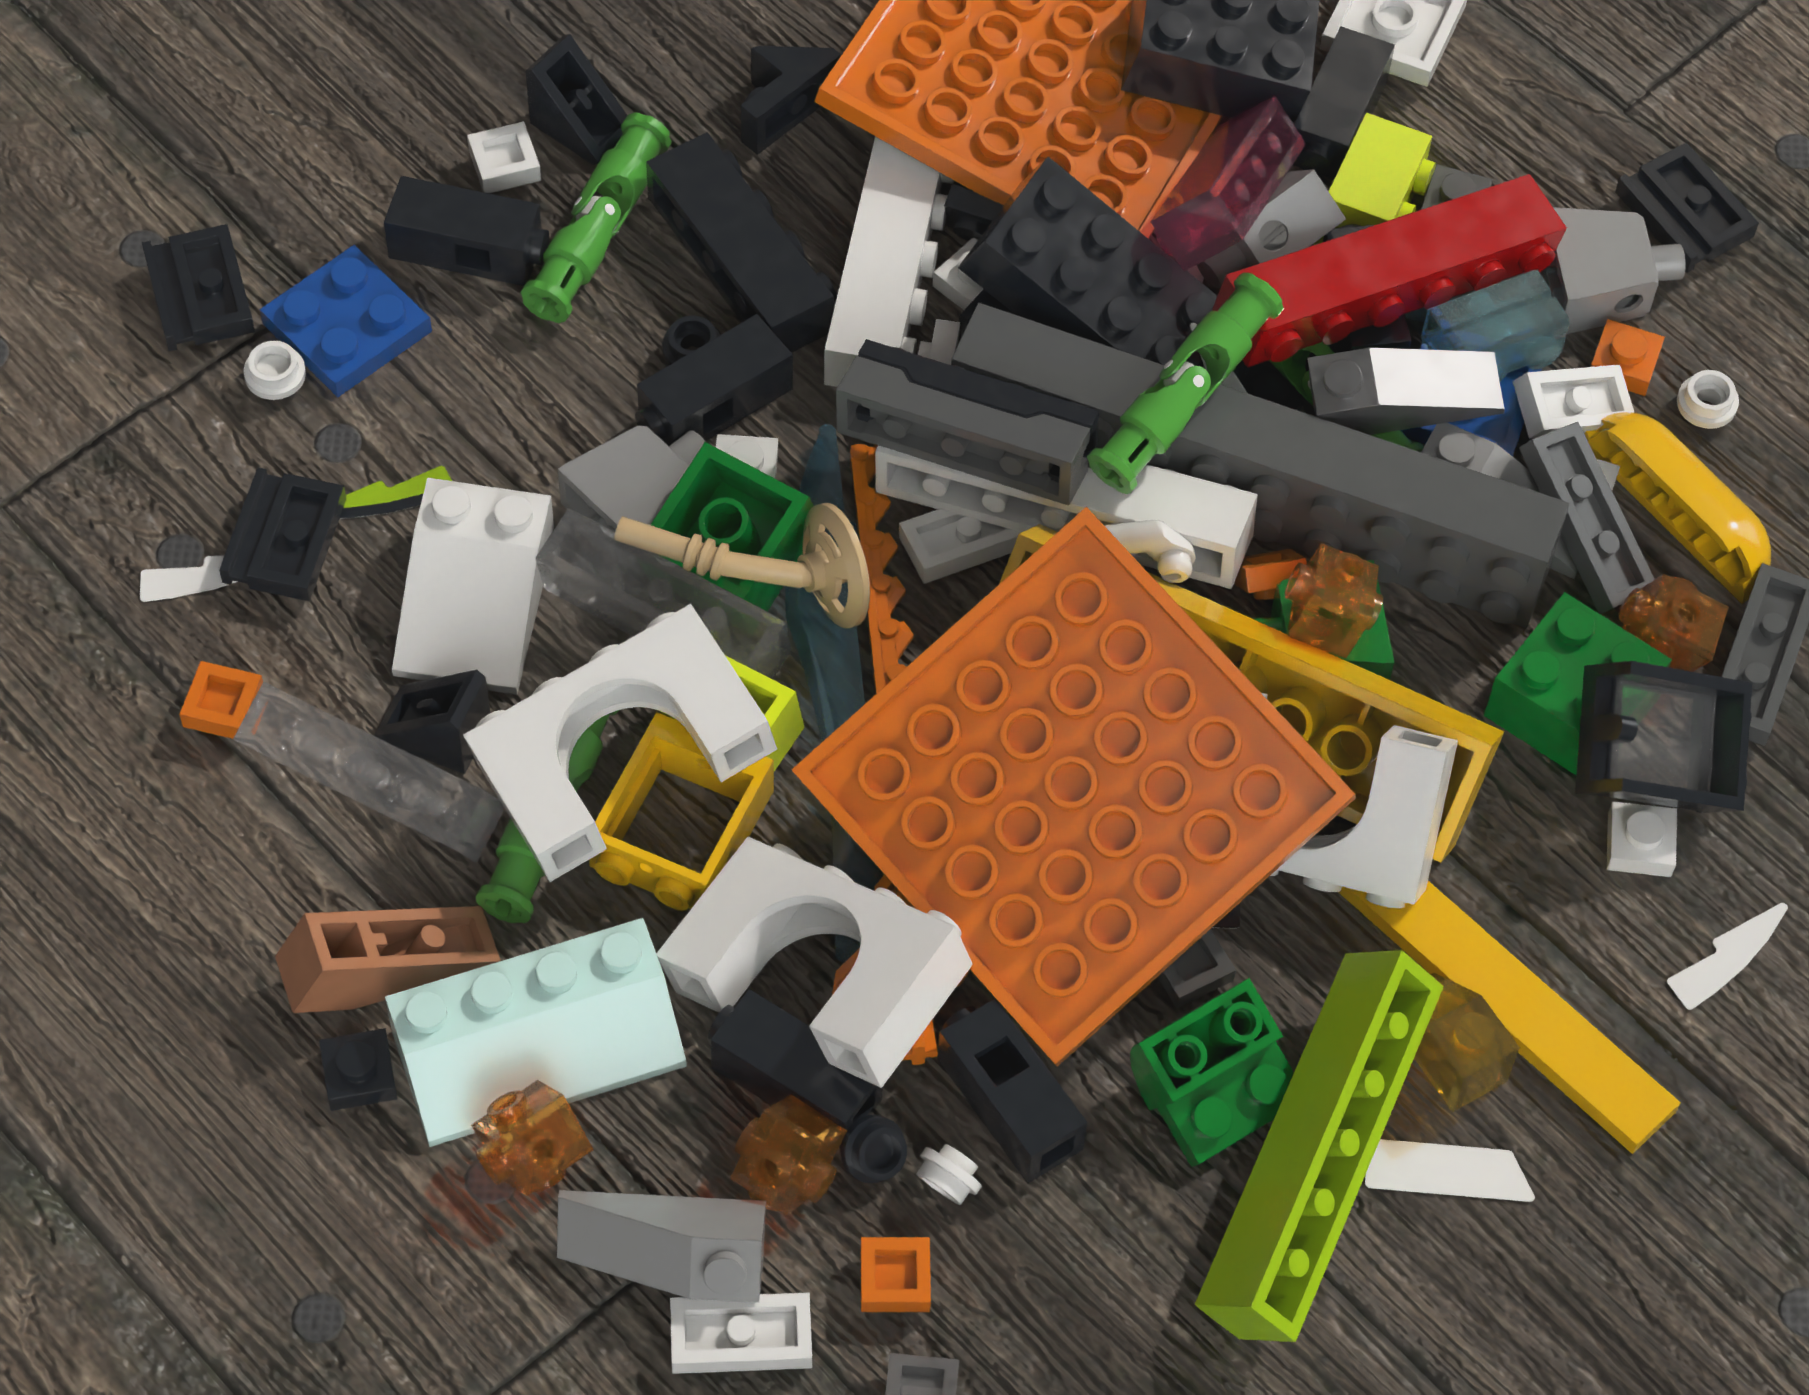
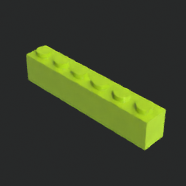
M1403 950L1345 953L1194 1304L1196 1307L1238 1339L1296 1342L1444 987Z

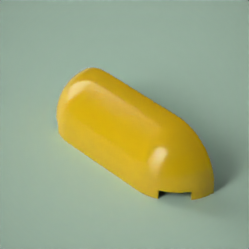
M1633 412L1613 413L1602 419L1603 425L1599 429L1586 431L1584 434L1596 459L1619 465L1620 469L1616 480L1741 604L1745 603L1750 597L1761 564L1771 565L1769 537L1765 527L1754 512L1668 428L1651 417Z

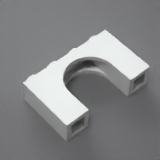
M691 603L677 612H667L659 615L648 624L644 631L625 642L602 648L592 656L587 664L566 676L551 678L543 682L528 698L507 710H497L486 715L478 722L474 729L463 735L478 766L549 882L607 849L594 819L569 781L568 773L571 753L576 742L584 731L601 717L617 710L633 707L651 708L667 713L686 728L720 782L777 750L768 720Z
M1261 693L1267 699L1268 694ZM1393 725L1381 738L1367 807L1359 823L1338 834L1315 835L1270 876H1276L1279 871L1303 876V884L1316 890L1339 892L1342 887L1366 892V899L1369 902L1383 907L1403 908L1405 903L1414 905L1426 891L1458 740Z
M747 837L656 953L662 969L676 993L720 1013L725 1006H734L765 964L777 952L789 944L802 938L819 934H839L859 941L860 950L853 968L809 1027L829 1064L882 1088L973 965L962 942L961 929L945 914L936 910L924 913L910 907L899 896L888 889L879 887L873 891L855 883L846 873L834 866L827 865L822 869L804 861L795 851L783 844L777 843L771 847Z

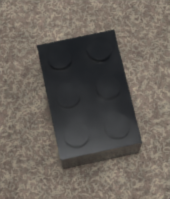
M1132 0L1121 90L1289 132L1311 92L1320 0Z

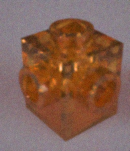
M1320 543L1307 565L1298 563L1295 566L1287 583L1285 598L1292 601L1287 636L1346 659L1363 632L1373 627L1380 613L1383 595L1376 593L1379 565L1363 560L1355 554L1343 552Z
M1663 574L1641 589L1635 588L1629 593L1621 607L1619 620L1624 623V630L1671 658L1672 661L1669 668L1694 672L1713 660L1729 607L1697 591L1696 586L1690 581Z
M536 1080L522 1091H511L498 1097L488 1106L487 1114L471 1125L483 1146L475 1151L486 1174L496 1185L506 1182L526 1196L532 1192H541L556 1185L564 1178L568 1167L594 1150L564 1095L539 1080Z
M790 1095L765 1109L760 1118H754L744 1129L735 1146V1152L741 1155L730 1179L747 1189L748 1195L752 1200L766 1201V1209L780 1211L785 1215L809 1200L816 1203L823 1197L835 1178L837 1168L832 1166L831 1162L847 1130L798 1098Z

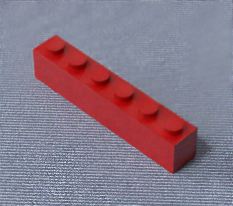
M1527 174L1226 274L1212 311H1218L1235 291L1234 281L1243 272L1251 273L1266 281L1282 298L1284 310L1275 319H1267L1252 337V348L1242 360L1247 368L1268 360L1281 362L1296 354L1300 349L1321 342L1326 345L1334 344L1345 338L1350 332L1373 324L1376 327H1383L1394 322L1402 314L1423 307L1427 310L1438 308L1452 297L1472 290L1478 293L1485 292L1495 287L1502 280L1522 273L1527 276L1537 274L1547 268L1555 259V251L1567 227L1532 176Z

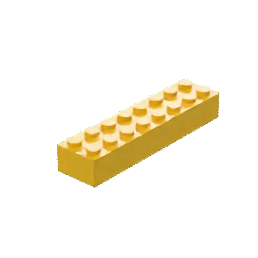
M1038 524L1019 533L1000 583L1052 538L1057 531ZM1149 573L1260 693L1268 694L1267 700L1356 794V799L1337 816L1355 824H1358L1361 820L1369 799L1381 738L1393 725L1458 740L1433 859L1440 863L1446 858L1456 845L1505 731Z

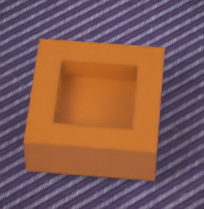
M1607 319L1591 367L1620 365L1628 391L1645 396L1665 337Z
M1291 549L1246 556L1234 584L1247 593H1253L1255 599H1274L1276 585L1282 580L1308 574L1306 558Z
M200 661L179 714L182 726L244 741L264 690L262 675Z
M861 1237V1312H930V1237Z

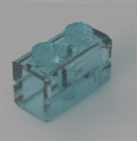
M1537 269L1427 309L1421 339L1425 350L1494 352L1499 381H1502L1507 373L1527 365L1531 369L1537 370L1554 362L1562 353L1570 323L1568 315L1557 298L1551 296V289Z

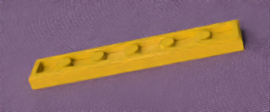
M1428 881L1426 891L1414 905L1405 903L1403 908H1388L1373 904L1366 899V892L1342 887L1341 891L1338 892L1632 1154L1677 1112L1681 1103L1431 882Z

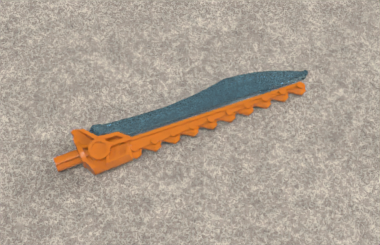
M824 424L818 429L819 435L810 454L799 492L809 496L814 506L822 503H831L845 514L836 429L833 425ZM864 444L851 445L850 469L856 521L850 523L861 543L869 574L870 602L867 622L876 695L907 667L899 664L898 660L914 638V634L905 621L899 622L891 618L892 613L906 594V589L897 576L891 577L883 574V571L897 552L898 544L889 532L884 533L876 530L877 525L891 506V501L886 495L876 493L875 488L869 487V483L876 474L875 446L869 447ZM825 527V532L828 533V534L832 537V539L834 540V542L836 543V541H835L834 537L832 536V534H831V533L829 532V530ZM848 582L842 584L841 593L838 597L844 608L848 597ZM785 586L786 622L802 665L815 712L820 742L822 743L865 704L857 626L847 629L839 627L824 612L813 592H807L804 588ZM830 814L833 866L846 873L855 883L871 890H876L879 887L888 889L899 896L906 905L913 907L885 874L882 877V871ZM835 934V956L843 964L836 970L832 995L853 968L860 950L859 941L839 934ZM969 970L962 978L960 983L957 985V987L960 986L962 982L965 980V978L969 974ZM933 1019L902 1061L911 1060L912 1065H920L925 1063V1058L937 1057L938 1048Z

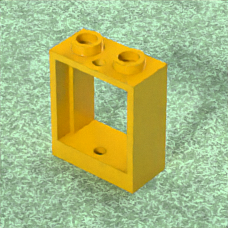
M656 712L595 820L607 849L589 859V866L594 868L602 878L613 884L626 886L630 883L654 893L660 902L670 908L681 911L688 908L691 909L744 840L752 833L774 792V760L765 756L723 782H720L686 728L678 720ZM661 770L739 802L701 874L622 841Z

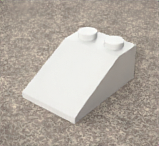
M427 478L414 528L392 665L393 676L424 681L477 669L486 677L487 690L518 694L555 538L552 499L550 495Z

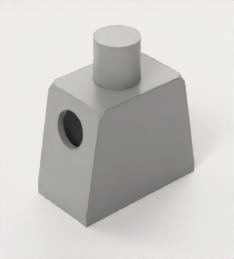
M1315 170L1267 174L1206 226V234L1214 247L1198 258L1196 264L1206 281L1213 287L1220 288L1226 274L1308 248L1341 224L1346 218Z
M1553 207L1567 227L1555 251V259L1543 270L1558 335L1605 326L1607 319L1622 322L1643 317L1650 312L1658 281L1683 279L1685 275V254L1682 245L1651 246L1644 218L1638 213Z
M636 426L558 468L560 502L637 576H640L650 565L639 548L614 540L619 520L624 516L651 525L705 440L698 433L690 430L668 446L647 426Z

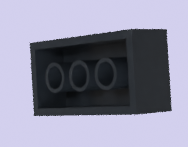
M1050 157L1043 160L1019 184L958 267V269L1017 316L1165 365L1190 335L1192 332L1190 324L1196 323L1198 325L1205 315L1212 311L1217 298L1215 293ZM1195 351L1186 361L1194 366H1198L1202 358L1200 353Z

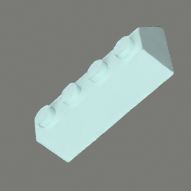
M643 918L385 996L392 1034L429 1147L687 1067L664 973Z

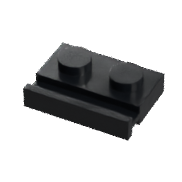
M1687 142L1640 166L1638 173L1630 177L1625 174L1618 179L1615 193L1632 212H1636L1644 218L1646 228L1660 244L1682 245L1685 254L1686 273L1694 270L1695 264L1706 259L1709 262L1755 236L1759 222Z
M228 224L169 236L168 243L152 246L151 241L142 242L168 351L178 350L176 344L194 341L196 346L255 333L253 318Z
M257 467L219 569L222 583L229 585L232 584V581L247 583L249 589L310 602L346 502L344 485L284 473L283 477L267 474V469Z

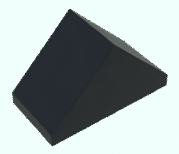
M570 34L563 35L525 71L530 124L592 165L598 164L607 150L614 149L623 134L621 124L627 117V114Z
M476 669L401 685L373 737L386 746L465 774L474 756L463 735L474 729L483 717L490 714L486 677Z

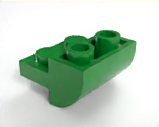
M1250 978L1243 980L1137 1043L1130 1051L1132 1072L1149 1111L1156 1108L1159 1110L1191 1167L1203 1163L1272 1121L1277 1114L1294 1074L1276 1042L1283 1035Z

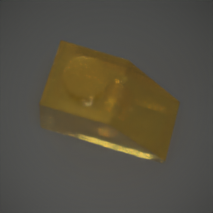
M1433 972L1430 975L1444 987L1414 1059L1451 1111L1454 1112L1506 1083L1520 1047L1482 995Z

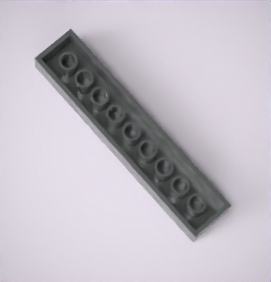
M979 302L951 359V365L959 366L965 370L1007 383H1014L1026 389L1065 401H1072L1081 406L1099 411L1097 448L1101 449L1120 428L1121 415L1139 394L1155 386L1160 380L1159 374L1165 366ZM1220 385L1203 405L1194 410L1184 430L1167 451L1162 455L1155 454L1147 463V465L1171 469L1181 474L1222 485H1231L1238 489L1258 494L1253 538L1257 540L1286 545L1306 552L1311 558L1321 562L1349 565L1361 561L1374 560L1379 582H1393L1422 592L1436 602L1454 603L1483 613L1492 621L1502 624L1512 623L1526 629L1549 572L1570 505L1569 502L1224 385Z

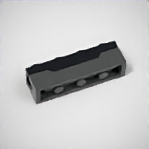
M868 339L865 340L858 352V356L855 357L836 389L838 433L1068 506L1071 504L1088 472V467L1090 468L1087 456L1093 449L1097 448L1099 411Z

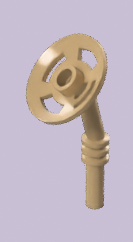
M831 503L818 504L809 510L803 529V555L798 557L797 562L731 552L727 543L722 542L716 547L714 539L708 538L703 543L702 535L695 533L691 538L624 516L619 520L615 531V541L682 562L683 570L689 572L696 567V573L704 576L709 571L710 579L716 581L721 576L794 588H804L807 592L814 593L827 616L842 628L847 629L860 625L866 618L869 609L870 582L861 543L849 519L837 506ZM825 527H826V528L829 530V532L832 534V536L834 537L836 543L834 542V540L832 539V537H831L828 533L825 532ZM848 582V597L844 608L838 597L841 593L842 584Z

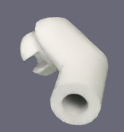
M1146 520L1105 525L1130 554L1145 552L1158 563V571L1163 580L1170 583H1180L1191 576L1192 564L1196 560L1191 542L1163 521Z

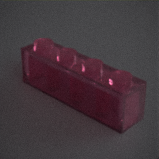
M1275 95L1217 127L1150 221L1155 228V235L1159 245L1168 255L1174 256L1183 271L1244 239L1306 145V142Z

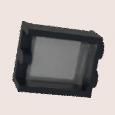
M1636 661L1585 665L1575 794L1606 796L1693 810L1697 813L1744 811L1745 789L1747 786L1749 727L1752 718V682Z

